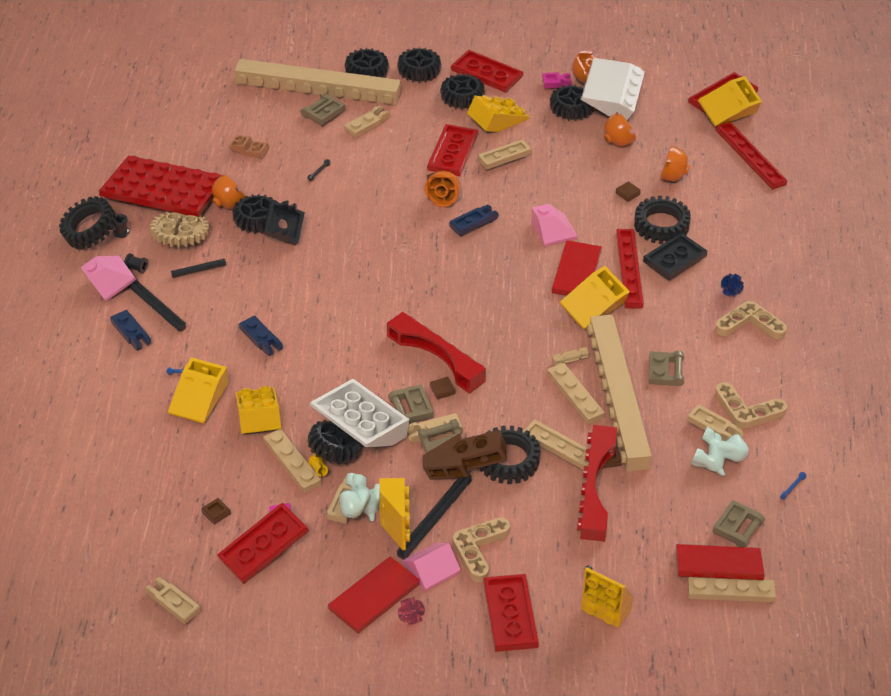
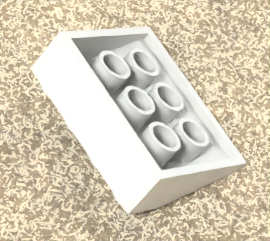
M594 58L581 100L608 116L618 112V115L621 114L628 120L635 110L644 71L631 63Z
M354 379L310 402L311 407L365 447L393 446L407 437L409 419Z

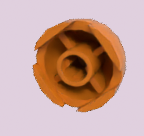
M581 51L575 57L572 64L574 76L578 81L585 84L592 60L595 58L592 56L593 53L589 51Z
M616 112L607 119L604 125L606 133L604 138L609 144L612 142L615 146L625 147L636 140L635 133L631 135L630 132L632 127L623 115H618V112Z
M673 146L670 147L660 179L674 182L680 180L684 174H688L690 165L687 164L688 157L683 150Z
M438 171L429 177L425 183L424 190L428 200L430 198L434 205L448 207L459 197L461 185L458 178L451 172Z
M221 175L213 183L212 195L214 198L212 201L217 207L222 206L225 209L232 210L235 203L239 202L240 199H245L242 191H238L235 182L227 175Z

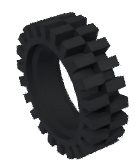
M94 196V198L88 197L87 201L81 199V204H78V202L74 203L76 206L74 208L70 206L68 208L70 212L63 214L65 218H61V223L59 224L61 235L71 247L85 249V246L91 248L92 243L94 245L99 244V239L103 241L105 240L104 235L109 236L111 234L109 230L115 228L113 225L117 222L115 220L117 216L106 199ZM95 213H101L100 218L92 227L82 232H75L77 225L84 218Z
M652 196L650 200L646 198L644 202L641 201L639 203V206L637 205L634 228L636 227L635 230L639 232L640 237L645 235V240L648 241L651 238L652 243L659 240V244H663V241L667 242L679 233L687 235L691 219L690 210H687L688 207L686 205L683 206L682 201L677 203L676 198H673L671 201L669 196H666L665 199H662V196H658V199ZM665 213L674 216L678 223L669 227H660L651 224L646 218L651 214Z
M505 425L501 426L500 432L506 444L521 447L527 454L526 459L516 465L496 463L480 467L479 469L481 472L484 471L486 477L491 475L490 480L492 481L499 478V483L503 484L504 479L507 480V484H512V480L515 479L516 484L521 483V478L526 481L528 480V475L532 477L534 471L537 472L540 462L538 440L535 441L536 437L534 435L530 436L528 430L522 433L523 428L518 427L517 431H515L514 426L510 425V430H506Z

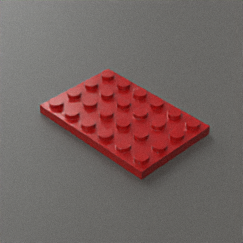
M128 155L99 189V196L199 217L213 199L212 186L221 175Z

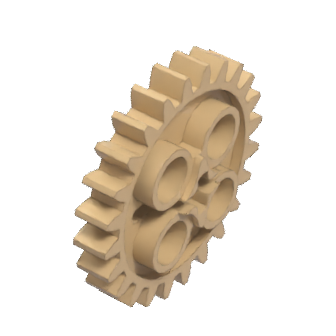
M166 211L165 215L159 214V217H154V220H151L150 232L153 239L157 240V243L163 242L164 246L170 244V247L177 245V247L181 245L187 247V244L194 245V242L200 243V240H205V236H208L209 224L206 217H202V214L196 217Z

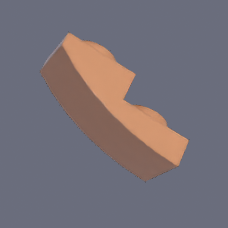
M238 135L229 144V149L243 155L263 158L269 149L268 142H252L251 136Z

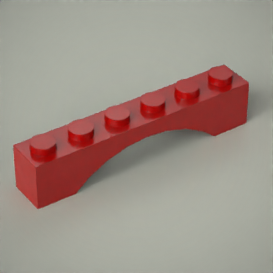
M402 311L387 322V337L400 346L420 348L438 356L451 369L455 384L469 394L486 382V368L482 364L477 363L454 345L442 339L441 336L429 330L425 325L420 324L412 316Z
M593 425L592 432H588L587 444H590L591 447L586 449L585 461H589V464L584 466L583 478H587V481L582 483L581 495L585 496L584 501L580 500L579 513H583L582 518H578L577 530L581 531L580 539L605 542L608 512L598 497L595 482L601 468L614 456L617 427Z

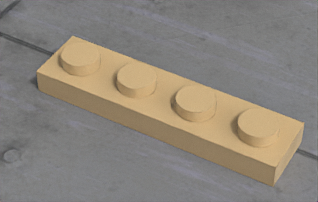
M565 363L547 369L549 378L587 425L605 417V412Z
M534 419L523 431L524 433L528 430L530 436L534 435L536 437L535 441L538 440L540 447L584 470V466H588L589 461H585L586 449L588 448Z
M281 429L263 436V442L303 493L321 486L319 476L316 475L315 471Z
M688 577L687 581L688 599L774 603L776 598L774 580Z

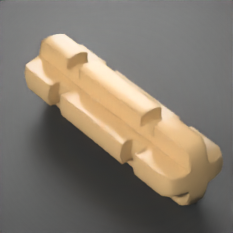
M582 347L578 351L574 349L563 352L562 355L560 353L552 356V362L554 366L562 364V362L566 364L577 361L579 358L585 359L589 357V351L586 347Z

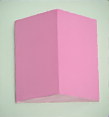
M436 542L402 560L404 567L420 579V586L425 592L461 573L450 544L445 542Z

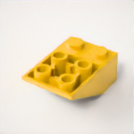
M746 76L729 81L700 98L698 102L716 127L755 114L762 100Z
M485 95L482 97L474 96L467 111V114L485 131L491 132L502 131L530 118L523 108L515 104L513 99H502L496 96L494 98Z
M603 266L586 278L559 304L585 330L587 324H590V316L609 314L624 304L630 291L606 266Z
M191 357L182 371L168 409V414L204 424L229 384L227 367Z
M262 386L256 390L244 388L239 390V392H235L241 434L281 429L279 405L274 387Z
M379 478L380 525L402 550H406V542H410V529H405L409 528L410 525L409 486H405V478Z
M586 567L581 610L585 611L588 615H593L609 625L619 628L631 611L632 595L626 586Z

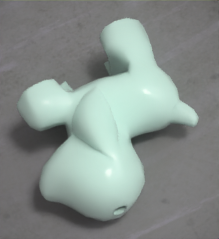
M707 427L702 439L709 444L708 455L698 448L691 465L706 468L712 472H717L721 476H725L723 470L724 460L743 461L748 456L749 448L739 434L732 435L727 441H722V437L719 434L715 433L710 427Z
M348 473L346 483L351 486V491L345 490L339 496L340 509L343 516L357 518L363 512L373 522L375 520V513L380 505L379 484H375V488L370 490L366 487L367 479L365 476Z

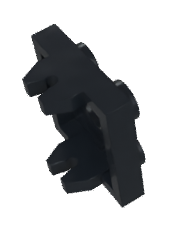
M271 200L262 234L296 246L299 241L305 212L298 210L296 203L288 205L289 201L279 203ZM280 219L285 220L287 228H281L278 225V221Z

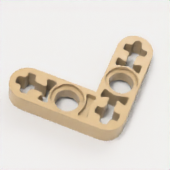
M753 301L744 302L718 319L715 328L718 335L729 336L751 322L771 338L777 340L783 339L787 330L785 323ZM733 317H740L742 320H734ZM764 318L767 319L768 322H762L759 319Z
M723 382L719 383L716 387L715 396L733 424L738 428L746 429L782 418L786 414L787 404L781 399H773L747 407L731 384ZM735 403L738 405V407L733 408L730 407L728 404ZM760 411L763 412L765 415L758 416L755 412Z
M496 518L454 533L453 547L473 581L483 582V578L489 575L488 564L478 547L506 538L510 532V523L507 519ZM485 532L487 535L485 537H478L476 533ZM468 553H473L476 555V557L474 559H468L465 557V555Z

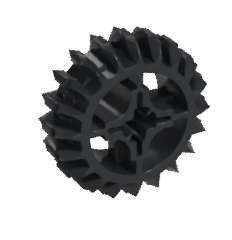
M413 47L412 50L407 49L406 52L404 51L402 55H399L397 67L399 74L402 78H406L407 81L412 80V82L418 81L419 83L424 81L426 83L427 80L432 81V78H437V75L440 74L441 59L437 52H433L432 49L427 50L426 47L424 49L420 47L415 49Z
M373 48L354 50L353 53L351 52L349 56H346L345 72L351 74L384 78L389 68L387 56Z
M463 73L462 75H451L450 78L447 77L445 81H442L440 93L444 104H448L449 107H454L455 109L461 108L462 110L463 108L469 109L474 96L482 97L485 95V89L481 79H477L476 76H471L470 74L464 75Z
M570 84L568 86L562 85V88L557 87L556 90H553L550 97L552 113L556 114V117H561L562 120L576 121V119L582 120L587 118L588 115H591L594 107L581 100L584 89L582 86H576V84L574 86Z
M252 194L250 197L245 196V199H240L239 202H236L233 207V221L237 228H240L241 231L246 230L247 234L253 232L254 235L256 232L262 234L268 206L273 198L267 197L266 194L260 196V194L254 196Z
M325 419L322 422L317 421L316 424H313L307 437L308 447L311 448V452L316 453V457H321L323 461H329L330 464L332 462L337 465L340 463L346 465L347 462L352 463L358 457L362 447L360 442L332 421Z

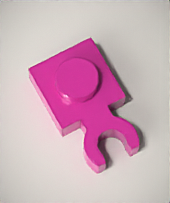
M559 72L542 73L544 88L553 89L561 87V85H572L570 73L559 75Z

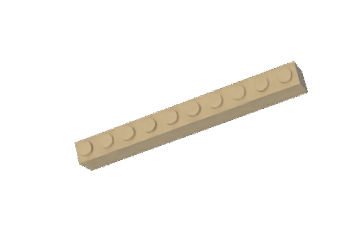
M239 59L234 70L235 83L241 85L316 95L328 94L331 97L397 105L401 94V80L246 59Z
M613 315L590 316V324H587V334L591 336V349L595 350L594 361L598 363V376L602 377L601 388L602 391L605 390L606 392L605 404L609 405V419H613L612 427H617L616 446L621 450V464L625 465L626 472L649 470L652 455Z

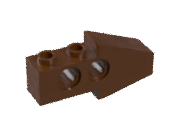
M500 430L464 439L461 433L425 453L423 455V469L430 480L469 477L468 470L507 461L506 441Z

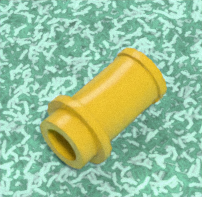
M316 454L312 455L309 458L308 464L314 469L316 475L321 477L320 472L323 476L327 475L328 467L324 464L322 458L316 457Z

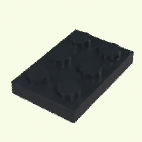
M679 233L643 256V262L666 279L671 280L705 258L708 251L683 233Z

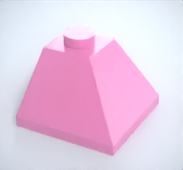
M550 204L532 208L531 224L544 246L578 239L576 232L563 212Z
M96 256L81 267L105 301L111 299L136 280L120 256Z

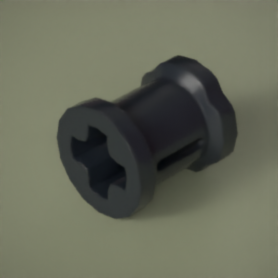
M117 214L113 235L118 238H125L129 234V228L126 225L128 219L126 215Z
M129 253L124 263L128 269L138 270L139 273L143 274L147 269L148 259L145 257L138 258Z

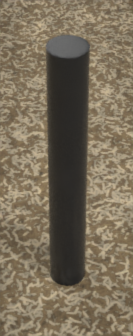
M219 259L172 270L171 276L174 278L226 266L225 259Z

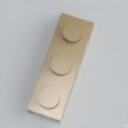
M522 139L479 154L478 161L488 170L531 155V148Z

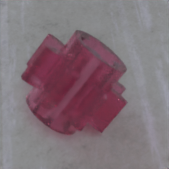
M415 597L400 601L402 606L398 608V616L402 622L412 625L422 621L421 616L425 614V608L420 600L415 601Z

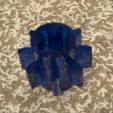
M729 273V275L724 276L721 280V288L724 289L723 293L734 297L740 294L744 288V282L741 281L742 277L736 273L734 275Z

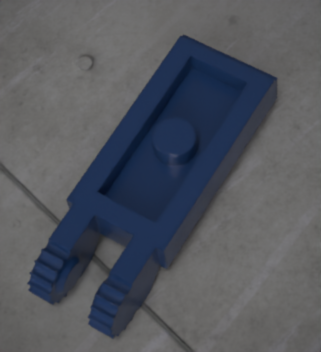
M487 204L450 220L449 227L461 236L488 222L495 221L499 217V213L496 210L492 211V207Z
M127 309L110 317L114 327L128 344H131L136 350L141 349L139 339L146 345L151 344L149 335Z
M255 315L239 323L240 330L268 356L273 354L270 345L278 351L283 349L281 341Z

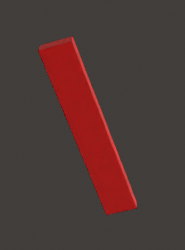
M731 122L716 126L715 131L772 190L787 185V179Z
M616 229L621 282L630 291L624 302L625 309H643L644 301L634 229Z

